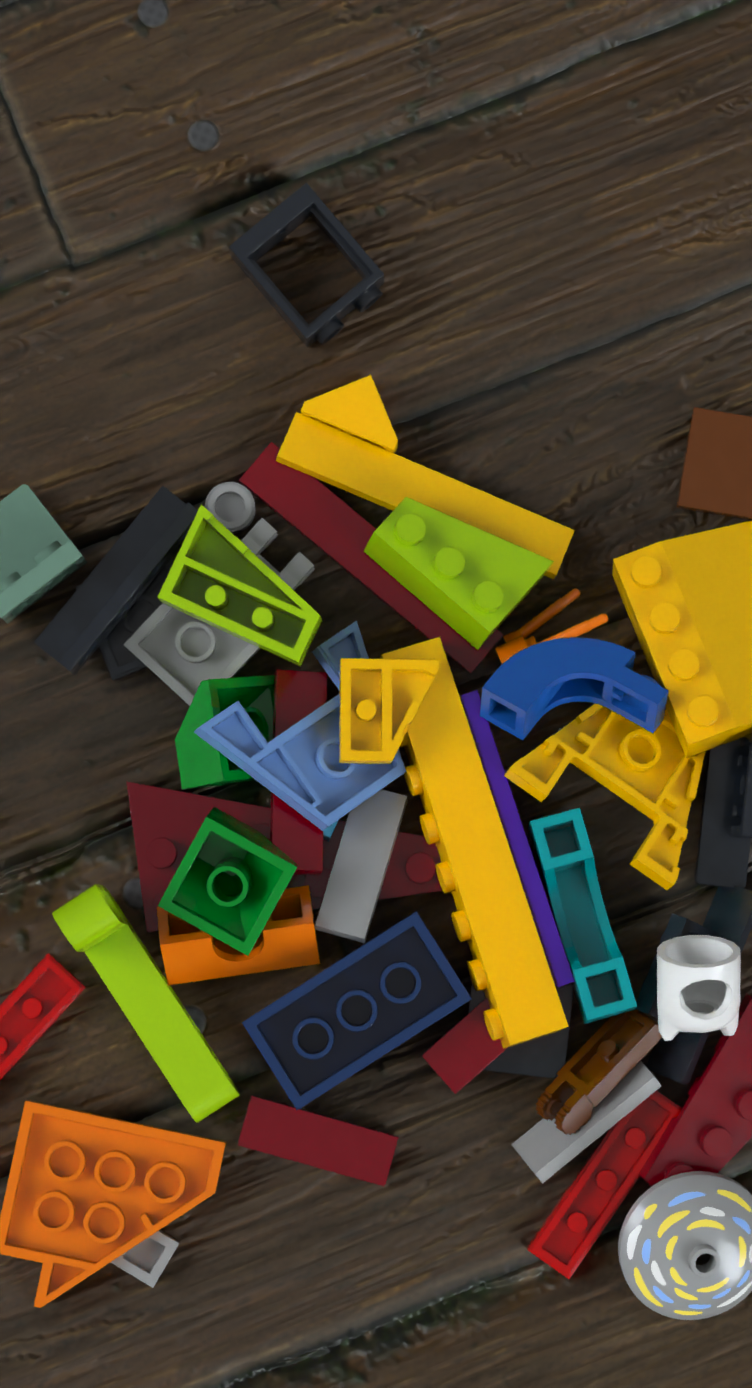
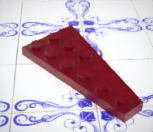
M127 782L147 933L159 931L158 904L206 816L213 807L256 829L270 840L271 808ZM338 821L329 842L323 840V868L321 874L294 873L286 887L293 888L309 885L313 909L321 907L346 825L345 821ZM398 831L378 900L443 891L435 867L436 864L441 863L436 844L429 845L424 836Z

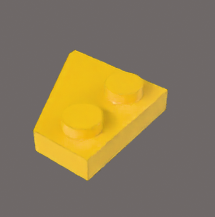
M340 659L339 763L391 764L440 668V659Z

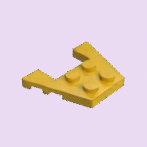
M593 704L564 728L547 738L526 756L516 761L506 771L504 776L542 802L549 795L569 763L582 770L654 822V826L630 862V865L665 890L674 886L679 875L680 868L677 866L682 844L688 834V829L686 828L691 803L696 797L705 752L686 758L667 710H665L664 720L656 731L652 733L602 705Z

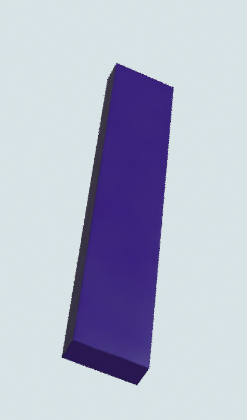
M478 690L460 695L556 990L572 985L575 981L508 780L504 776L505 771L489 723L486 719L480 717L481 699Z

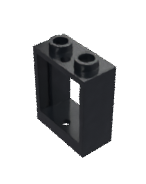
M307 183L229 246L231 258L307 348L316 340L321 345L331 340L344 327L341 320L355 308L360 313L364 312L383 295L379 288L384 285V273ZM309 217L315 221L363 278L361 282L310 324L304 320L256 263L257 260Z

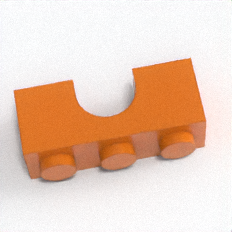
M309 885L285 889L249 956L161 907H157L159 942L168 985L320 964Z

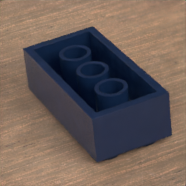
M416 911L246 1019L242 1024L296 1110H299L472 998Z

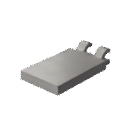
M261 518L241 541L288 586L295 590L315 570L314 565L299 552L281 572L277 571L260 555L278 536L277 531L266 520ZM164 603L152 613L124 644L128 650L189 706L201 681L233 678L260 649Z

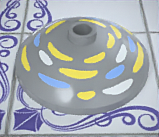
M706 1171L676 1174L661 1180L646 1190L626 1215L618 1241L621 1271L635 1296L651 1310L680 1320H699L713 1317L728 1311L744 1300L752 1291V1194L737 1181L718 1173ZM705 1253L711 1254L706 1264L696 1265V1260L700 1255Z

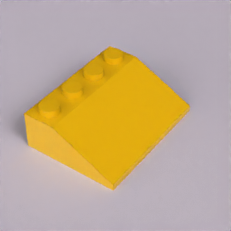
M752 520L660 541L614 558L612 576L652 675L661 687L669 690L666 709L686 758L751 734Z

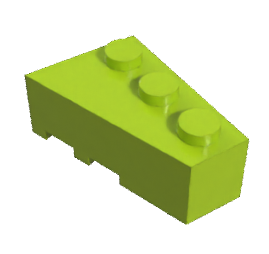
M405 497L373 532L363 551L477 650L480 649L537 585L554 562L408 497Z
M202 504L200 505L161 588L158 599L174 609L301 667L322 622L321 616L249 550L242 541L217 520Z

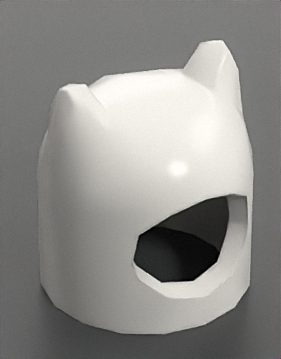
M687 935L674 937L662 942L657 947L659 1033L664 1041L673 1040L679 1032L706 1033L720 1029L724 1036H733L738 1027L740 1006L741 953L740 947L734 942L709 935Z

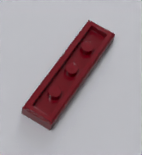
M276 670L274 678L273 739L327 702L326 672ZM271 792L270 841L298 864L295 873L320 875L323 868V831Z

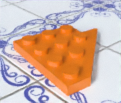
M26 1100L0 1215V1254L43 1263L34 1307L42 1308L215 1194L226 1141Z

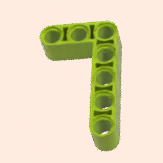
M95 884L52 912L55 921L72 947L77 952H85L196 1123H199L240 1096L238 1089L171 985H168L167 979L104 885Z

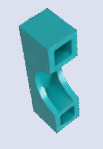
M580 808L530 821L528 827L554 921L575 981L573 987L584 1024L633 1011L637 1007L623 956L618 948L607 916L596 873L594 855Z

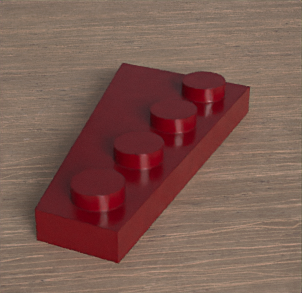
M746 994L739 1006L740 1013L735 1034L733 1036H724L722 1034L714 1047L716 1053L702 1076H697L687 1093L690 1095L677 1118L671 1119L640 1171L639 1175L651 1187L663 1179L680 1173L691 1171L718 1173L752 1138L751 995Z

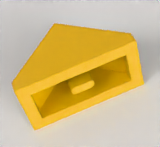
M371 375L304 402L301 414L394 454L396 453L398 439Z

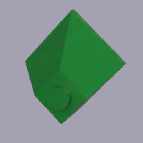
M275 675L201 681L175 738L182 790L256 781L195 734L194 731L239 701L266 741L270 742L273 740Z
M213 807L206 816L158 906L249 956L295 873L298 864L259 831Z

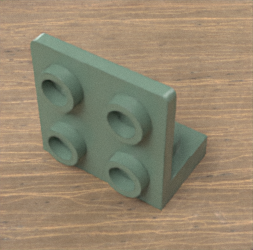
M26 484L21 485L0 501V618L8 624L87 563L79 550Z

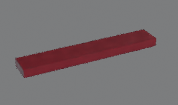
M271 442L243 474L239 482L428 640L440 637L445 654L471 675L503 637V634L496 629L479 650L475 649L363 552L376 528L316 478L277 462L276 458L280 448Z

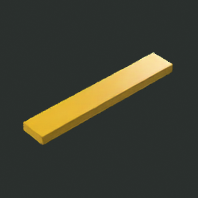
M298 412L295 413L276 458V461L392 511L405 497L420 502L554 561L544 574L552 579L558 573L575 531Z

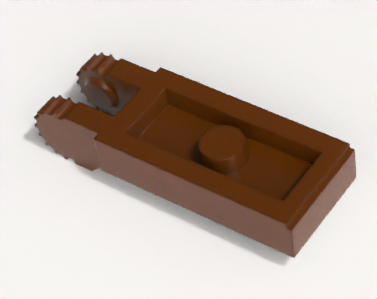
M637 1009L611 1016L556 1073L558 1076L545 1089V1092L541 1093L540 1098H537L538 1102L535 1108L538 1111L537 1114L547 1121L556 1119L554 1122L557 1125L556 1128L566 1135H571L580 1130V1127L584 1126L591 1119L593 1106L596 1107L662 1038L659 1033L658 1023Z

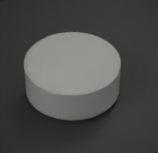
M224 482L215 486L209 492L205 501V508L232 534L245 530L254 519L256 511L254 498L251 492L239 483Z

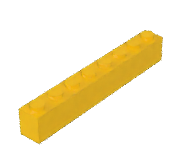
M437 637L384 653L379 659H440V668L400 747L404 746L410 766L405 767L406 772L404 773L409 791L412 796L420 795L426 813L420 815V824L424 837L429 845L436 844L441 863L435 865L440 886L444 893H452L457 908L456 912L451 913L456 935L460 942L468 941L473 957L472 961L467 962L471 981L475 990H484L485 996L488 999L490 1009L485 1010L483 1014L489 1035L492 1040L500 1039L504 1049L560 1031L568 1027V1023L441 639Z

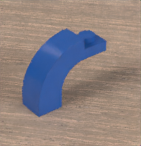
M559 638L532 645L505 661L482 687L480 717L524 740L539 719L549 710L570 702H591L602 705L654 733L664 720L669 690L661 687L652 677L640 675L633 671L636 652L599 639Z

